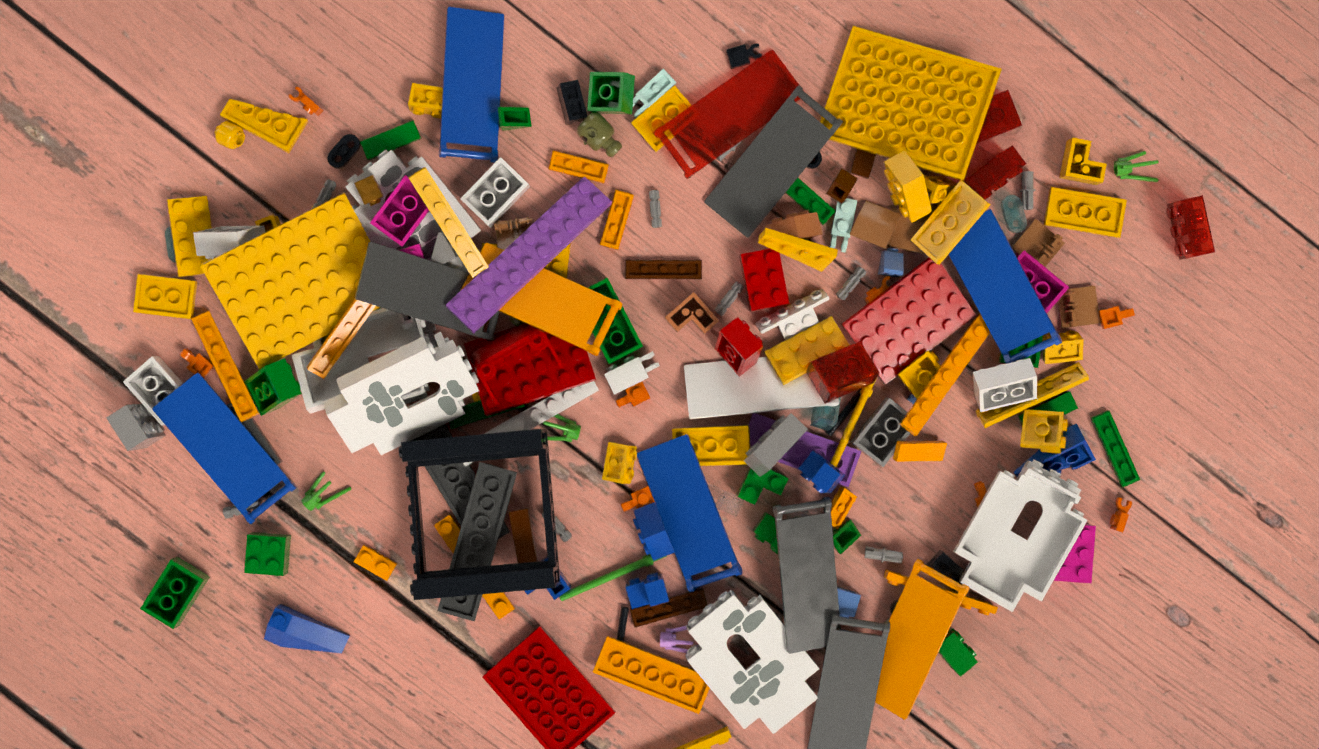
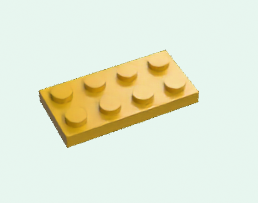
M960 180L911 238V241L936 264L940 265L991 204L964 181Z
M1051 187L1049 189L1044 226L1121 238L1127 200Z
M207 196L167 199L178 277L202 275L204 272L200 265L211 259H206L205 256H197L193 232L212 228Z
M831 316L766 350L765 355L782 384L785 385L851 350V346Z
M749 425L672 429V439L685 434L689 435L700 466L746 464L744 462V459L747 457L745 453L750 449Z

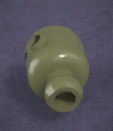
M598 112L589 114L577 128V134L583 140L584 145L587 144L594 151L603 147L609 157H614L622 148V144L612 138L615 131L613 126Z

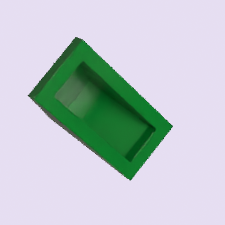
M498 107L499 123L502 131L532 127L529 108Z
M852 520L841 525L839 529L833 530L834 548L839 554L846 551L861 536Z

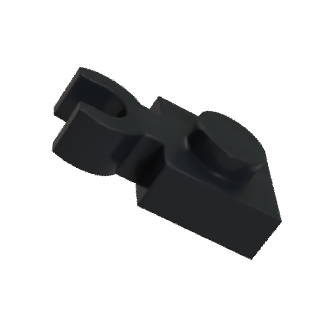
M745 44L727 49L726 53L731 69L750 64L749 58L760 59L762 54L756 55L753 53L754 49L759 48V44H753L747 50Z

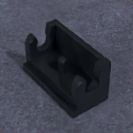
M574 80L560 83L556 89L565 124L570 125L575 121H583L587 117V112L579 81Z
M941 550L926 564L960 583L959 580L964 573V570Z

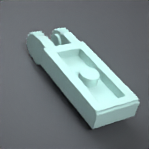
M664 68L635 94L633 107L639 100L644 104L633 115L635 118L676 85L677 82Z
M846 198L842 204L837 201L830 234L832 235L830 248L836 247V239L839 236L843 237L841 252H846L857 200Z

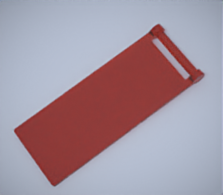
M770 50L666 124L657 128L653 134L656 138L660 139L683 170L685 178L689 179L768 123L799 83L775 51ZM797 96L794 101L798 102L800 98ZM667 130L671 132L695 167L690 168L664 132Z

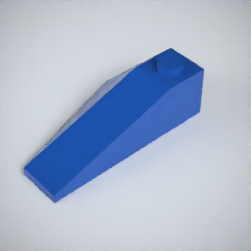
M1076 423L1068 426L1067 431H1063V437H1066V446L1061 448V454L1041 452L1039 449L1026 461L1032 462L1034 459L1044 465L1043 469L1047 471L1052 469L1061 473L1062 469L1069 467L1072 470L1078 469L1096 459ZM1026 461L1014 471L1016 477L1020 474Z
M280 604L275 607L267 624L264 639L285 648L342 654L350 635Z

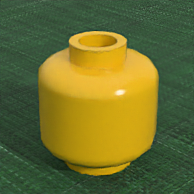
M225 121L215 129V139L219 145L229 149H236L244 143L245 134L239 125Z

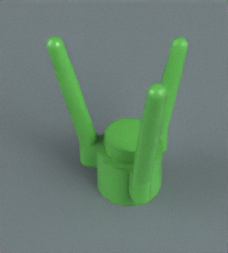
M1146 151L1125 158H1118V161L1114 162L1115 176H1120V179L1158 182L1159 179L1129 175V173H1132L1135 167L1158 164L1159 161L1139 163L1129 161L1145 155Z
M557 414L554 417L567 423L565 426L547 421L543 422L544 425L563 430V435H566L548 436V440L572 442V439L578 440L581 426L576 425L575 421Z
M323 471L305 493V497L301 501L310 511L315 508L320 509L326 503L350 491L351 487L321 501L322 497L320 494L331 484V481H328L317 492L314 491L325 475Z

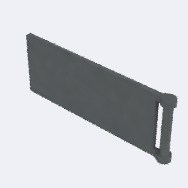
M798 85L706 198L704 203L745 237L749 238L844 121L833 116ZM798 96L833 125L830 130L794 101L795 98Z
M368 243L355 300L470 334L487 341H494L496 337L494 332L499 311L490 318L487 333L482 332L484 327L482 325L473 334L446 308V304L461 291L469 273L381 244Z
M830 497L787 506H773L786 646L789 654L826 647L832 613L840 616L831 519L832 502ZM822 507L824 509V513L782 519V515ZM837 624L836 629H841L840 624Z
M832 613L817 693L818 699H816L807 749H866L887 638L890 631V622L884 621L879 623L846 618ZM837 624L880 630L882 635L836 629Z

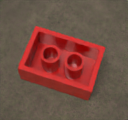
M769 248L740 254L739 258L750 312L789 304L780 253Z
M736 317L719 331L715 350L740 377L757 363L763 348V342L758 335H753L746 321H741L739 317Z

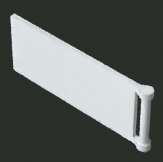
M759 357L757 363L740 377L726 361L684 365L689 419L818 406H837L840 403L839 398L836 396L832 361L830 360L824 364L829 395L827 399H823L819 367L783 385L767 357Z

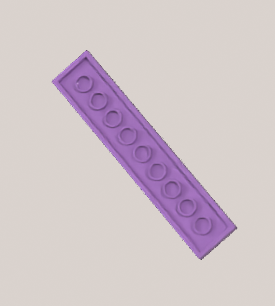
M583 177L488 265L487 269L479 273L446 304V308L474 334L612 204V201L586 177Z

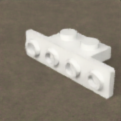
M823 289L815 290L810 295L796 300L791 305L780 308L769 316L762 317L755 325L761 334L778 326L783 338L787 340L819 323L813 308L828 301L829 296Z

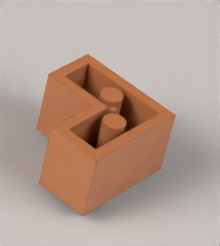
M809 210L785 215L786 219L784 220L782 217L771 220L772 224L765 226V228L804 240L823 234L817 212L809 213Z
M694 292L665 317V320L676 332L692 320L702 333L705 334L719 322L716 316Z

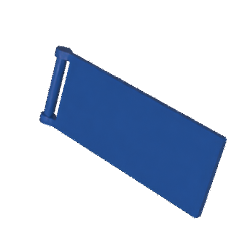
M455 7L447 8L439 157L446 158V156L490 160L491 163H495L498 160V107H500L504 14ZM446 143L491 147V152L448 149Z
M992 210L985 211L953 248L949 256L999 347L1006 364L1029 357L1054 344L1059 345L1062 343V339L1054 328ZM1048 332L1051 335V338L1013 356L1008 352Z
M200 373L193 375L152 408L155 414L241 512L249 524L256 521L255 518L289 491L293 492L297 488L294 482L288 478ZM280 481L285 483V486L251 513L247 510L250 505Z
M685 434L638 452L637 458L673 546L688 591H695L698 587L733 575H742V567L736 558L689 435ZM730 562L732 564V568L695 581L691 577L692 575Z

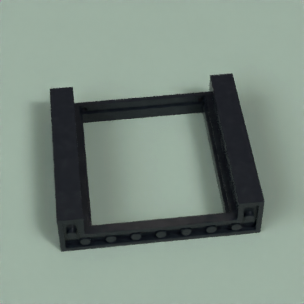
M547 429L401 442L399 456L402 458V462H407L408 464L405 467L406 477H409L407 495L411 501L408 511L409 516H412L410 533L414 537L412 554L415 555L416 561L413 564V569L417 579L412 580L410 585L411 596H414V600L556 588L561 585ZM539 456L548 560L427 571L418 467Z

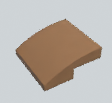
M865 201L850 235L886 249L893 232L896 230L901 214Z
M893 208L892 211L901 214L900 209ZM901 214L896 230L893 232L887 247L925 254L911 241V238L930 216L926 215L911 223L908 217L904 218Z

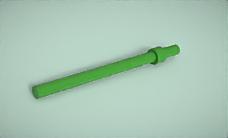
M650 554L642 556L643 559L568 590L560 596V600L569 599L643 566H651L655 561H653Z

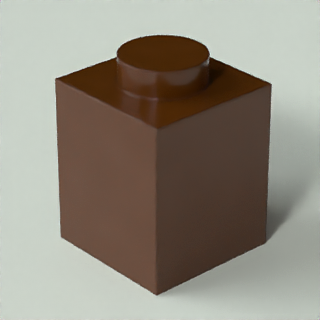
M841 169L826 194L842 204L858 178Z

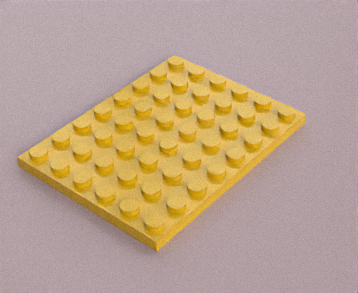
M853 26L825 106L827 111L844 122L829 140L889 159L905 151L917 167L964 181L1002 69ZM821 117L820 122L830 130L833 125L824 117Z
M342 193L201 264L200 267L260 370L264 366L274 363L332 332L355 299L370 240L345 193ZM376 306L373 309V311L379 309L380 307Z

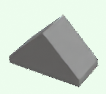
M439 231L431 261L443 265L457 257V254L445 234Z

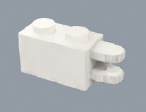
M653 351L640 358H635L634 355L623 360L625 364L619 367L617 364L606 368L607 373L604 375L614 395L649 378L647 372L660 366L657 362L644 369L641 363L654 356Z

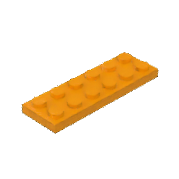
M606 636L592 671L595 674L697 714L700 713L710 689L695 670L610 636Z

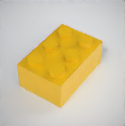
M903 151L884 161L886 168L884 174L889 181L887 186L892 193L890 196L895 206L899 205L903 217H908L911 223L931 213L932 209L924 175L908 154Z

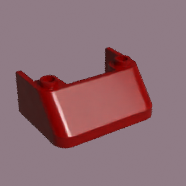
M523 323L472 354L471 360L490 398L496 405L500 403L488 383L497 373L495 363L528 344L535 351H541L549 347L561 369L564 368L544 331Z

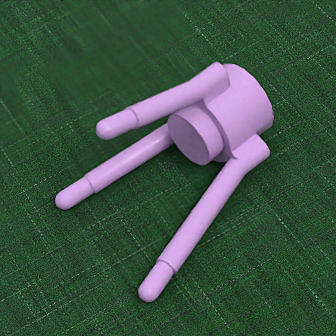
M686 626L673 629L666 628V632L660 633V647H664L665 650H674L687 654L688 649L676 647V644L693 645L694 642L676 640V634H672L687 630Z

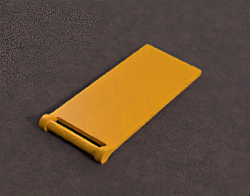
M485 243L480 254L487 265H489L504 250ZM543 268L498 311L598 356L599 348L610 325L623 304L618 300L608 298ZM469 273L462 289L467 284H469L476 276L472 278V276ZM608 304L611 308L593 344H587L605 305Z
M920 559L915 561L909 579L889 620L890 631L875 699L877 704L904 720L908 718L958 609L969 591V586L961 585L925 565L924 561ZM922 571L958 591L957 597L920 577L918 573Z

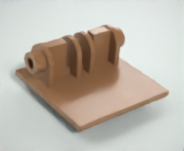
M526 216V218L519 220L517 218L515 220L509 219V221L498 220V223H494L498 248L505 250L534 223L533 218Z
M1035 219L1012 246V249L1019 255L1026 251L1046 267L1065 243L1059 234L1055 235Z
M1095 286L1068 289L1058 300L1062 328L1100 323Z

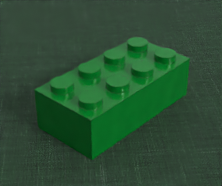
M608 277L588 287L608 298L620 301ZM608 304L605 305L592 332L595 338L611 308ZM623 306L621 310L617 311L600 346L609 364L643 347Z

